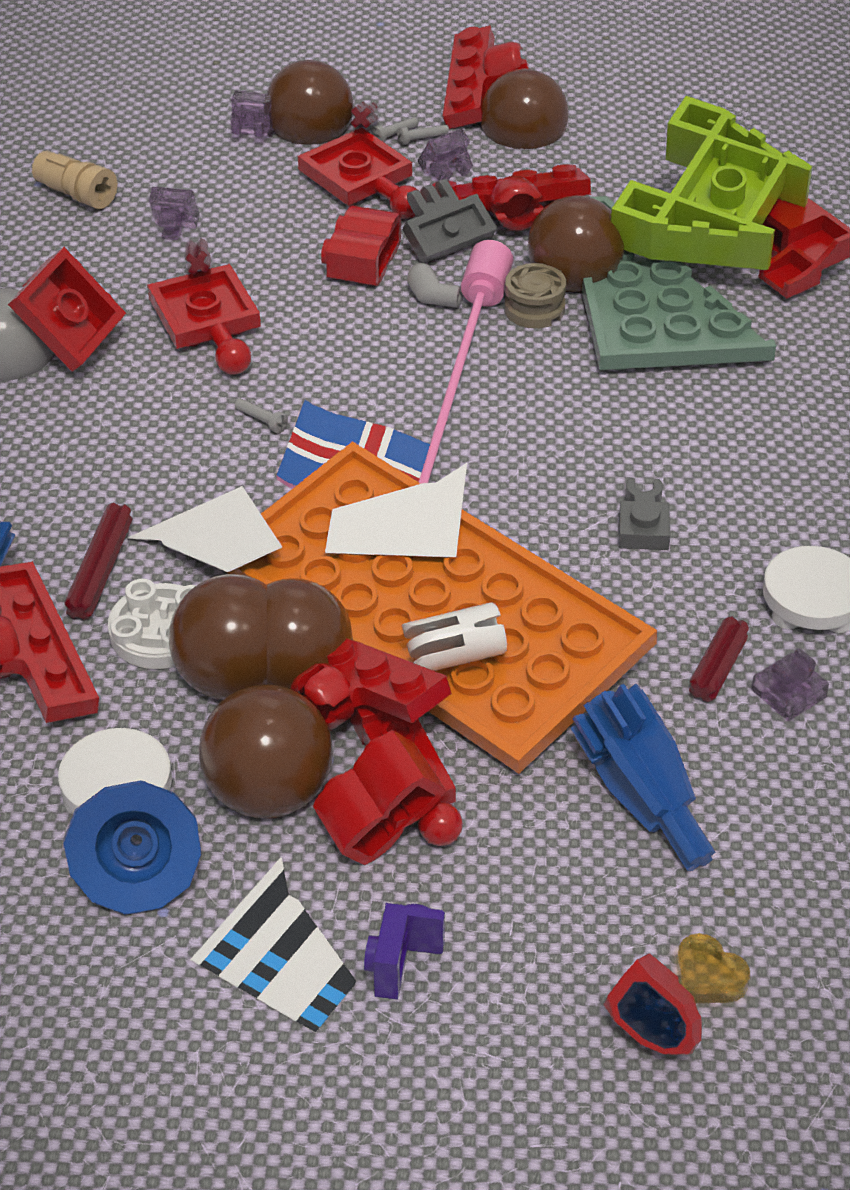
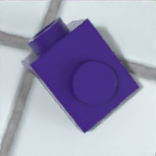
M385 904L379 936H368L364 958V971L374 972V997L398 1000L408 950L432 954L443 953L445 944L444 911L431 909L420 904Z

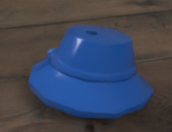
M142 780L101 789L75 809L63 838L69 874L92 903L125 915L160 909L189 888L201 856L196 816L174 792ZM133 835H140L142 842L139 844L133 843L131 839Z

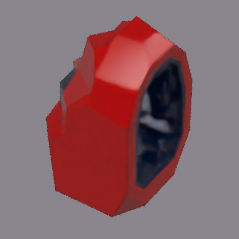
M650 953L637 959L608 994L603 1004L613 1020L640 1045L666 1055H691L701 1042L702 1019L697 1010L693 995L679 983L678 976Z

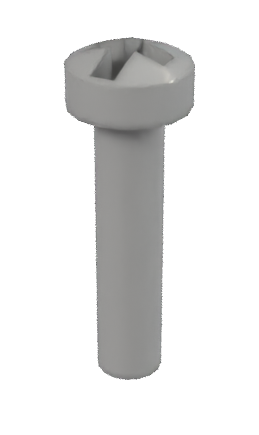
M413 117L384 128L381 125H377L371 129V134L385 142L387 137L397 134L400 127H407L408 130L417 127L418 120Z
M447 125L414 130L400 127L398 129V140L401 145H408L410 140L448 135L449 128Z
M241 398L235 402L236 409L269 424L270 430L275 433L283 432L287 426L288 417L280 411L273 414Z

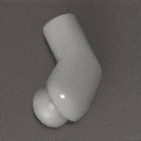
M417 263L410 268L407 275V283L419 302L459 308L462 300L461 286L440 283L434 270L427 264Z

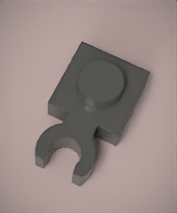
M628 478L625 501L620 500L619 548L669 550L670 509L669 502H661L663 484L660 479H654L652 490L640 491L635 487V478Z

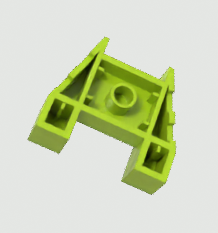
M685 96L667 125L666 160L687 167L671 193L630 180L611 209V222L621 235L624 250L648 259L768 270L771 263L775 229L762 224L777 199L802 207L806 206L812 166L789 150L781 153L766 143V135L753 128L748 131L736 123V115L727 109Z

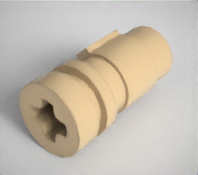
M47 150L40 152L32 164V174L36 181L45 184L49 188L71 195L74 200L96 209L107 207L117 192L118 183L115 173L88 161L80 162L60 153L56 154Z

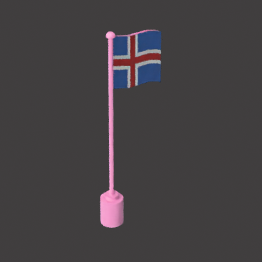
M484 240L477 243L471 251L461 283V292L473 306L430 444L387 426L332 413L304 400L276 475L278 481L293 489L353 441L421 484L429 482L481 307H491L498 304L505 292L506 276L513 265V254L506 245L495 240Z

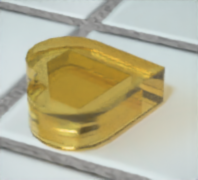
M692 934L684 938L680 943L677 956L679 983L693 995L696 1004L729 1003L744 997L748 990L750 968L742 957L734 953L724 952L722 945L715 938L707 934Z

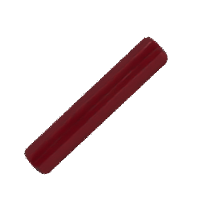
M113 502L105 508L64 601L67 607L66 614L71 618L79 617L86 620L92 616L132 522V517L130 516L131 509L126 504L120 506Z

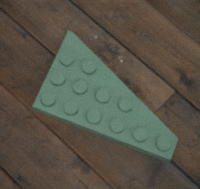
M607 196L590 197L602 202L609 209H612L615 204ZM625 250L623 260L619 263L617 270L612 273V270L609 271L606 279L593 283L592 277L583 278L581 290L599 370L773 361L775 359L776 344L775 340L769 339L765 341L752 330V321L743 313L736 311L732 304L711 285L704 288L691 277L692 269L684 262L648 259Z

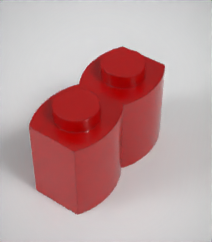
M350 206L344 216L340 215L337 218L335 231L331 239L326 238L322 246L321 262L326 264L327 277L375 286L379 285L385 275L388 263L394 258L401 242V214Z
M392 730L371 740L356 760L352 769L330 779L316 798L313 808L341 854L358 863L367 865L390 849L399 839L405 827L426 815L441 799L446 789L415 743Z

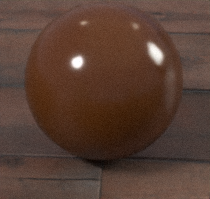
M300 60L285 66L272 79L266 93L265 110L268 122L277 136L291 143L315 145L330 142L345 133L353 116L351 110L354 108L353 96L346 79L334 67L321 61Z
M517 69L507 72L490 85L483 97L481 121L483 132L489 139L502 146L515 149L545 147L559 140L567 128L569 110L565 94L556 81L543 72L533 69Z
M567 196L547 205L534 220L528 237V254L531 263L546 264L561 271L566 278V292L572 293L582 292L583 278L592 277V281L595 283L606 279L609 271L612 270V273H614L619 263L623 260L625 251L621 235L611 222V209L602 202L586 196Z
M298 578L281 579L267 584V684L290 689L295 677L316 663L329 664L327 656L334 652L346 638L353 640L348 613L339 599L320 584Z

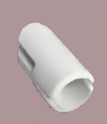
M492 602L401 625L405 638L411 639L407 644L410 657L417 659L414 663L433 671L502 655L507 651L504 625H498L496 619L501 614L498 607Z

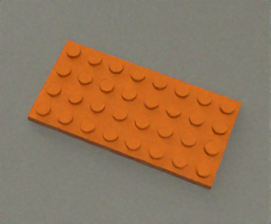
M352 441L261 513L282 545V548L227 573L252 577L265 584L288 578L305 579L318 583L331 591L343 604L351 622L353 640L412 663L417 659L411 658L409 655L407 644L411 639L405 638L402 624L486 603H494L501 616L496 617L497 624H502L505 628L507 651L502 655L437 670L436 672L447 676L452 694L428 712L520 774L574 722V716L583 714L586 711L584 705L587 702H590L597 695L612 687L657 644V630L463 509L461 512L456 557L325 553L332 509L421 484Z

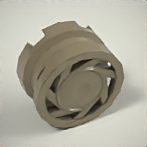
M529 263L519 265L507 274L505 280L504 313L510 321L522 327L540 329L551 326L552 320L555 318L559 321L565 314L566 278L561 271L546 264Z

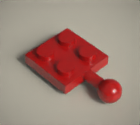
M364 128L356 129L298 156V170L349 206L360 202L364 198L378 192L390 200L392 211L400 213L402 219H411L416 216L408 203L407 194L417 189L409 185L400 187L396 185V183L412 176V161Z
M230 264L211 268L206 273L199 271L195 275L187 274L147 285L149 300L176 349L214 340L218 347L215 353V360L223 372L237 375L249 367L252 358L250 348L245 342L235 339L231 335H237L243 331L261 327L260 312Z

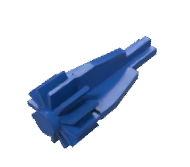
M622 684L616 692L604 691L590 702H587L584 707L588 713L573 717L576 725L571 727V731L591 764L596 766V770L608 790L649 832L655 833L660 828L662 829L687 871H693L700 865L706 866L713 860L711 856L716 852L687 807L696 797L676 742L643 689L641 690L638 684H634L629 689H627L625 684Z

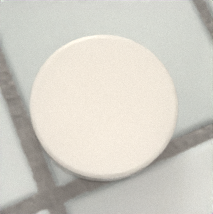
M799 546L787 549L776 555L766 568L763 582L764 599L772 610V620L774 623L785 629H794L799 626L815 630L829 629L836 633L849 631L850 557L839 551L821 546Z
M137 579L130 582L125 588L126 595L114 605L108 618L110 642L117 655L124 661L141 668L166 669L175 667L169 649L168 635L171 619L179 602L196 585L154 584L148 579Z
M111 728L92 733L76 742L66 752L60 763L58 780L64 807L67 812L74 814L77 807L108 786L142 780L169 791L172 783V773L168 753L157 739L135 729Z

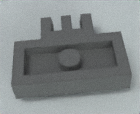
M446 179L437 181L435 187L431 184L422 187L421 193L418 190H414L407 194L408 203L416 218L406 221L402 230L421 263H429L493 237L497 230L479 196L474 194L459 200Z

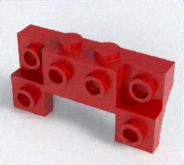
M809 198L805 207L777 199L762 224L775 229L771 255L773 257L771 258L769 269H759L758 277L786 299L820 284L823 269L850 257V227Z

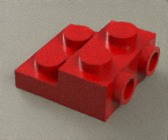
M65 247L47 259L22 285L23 288L8 303V306L71 371L80 367L126 314L112 296L103 289Z

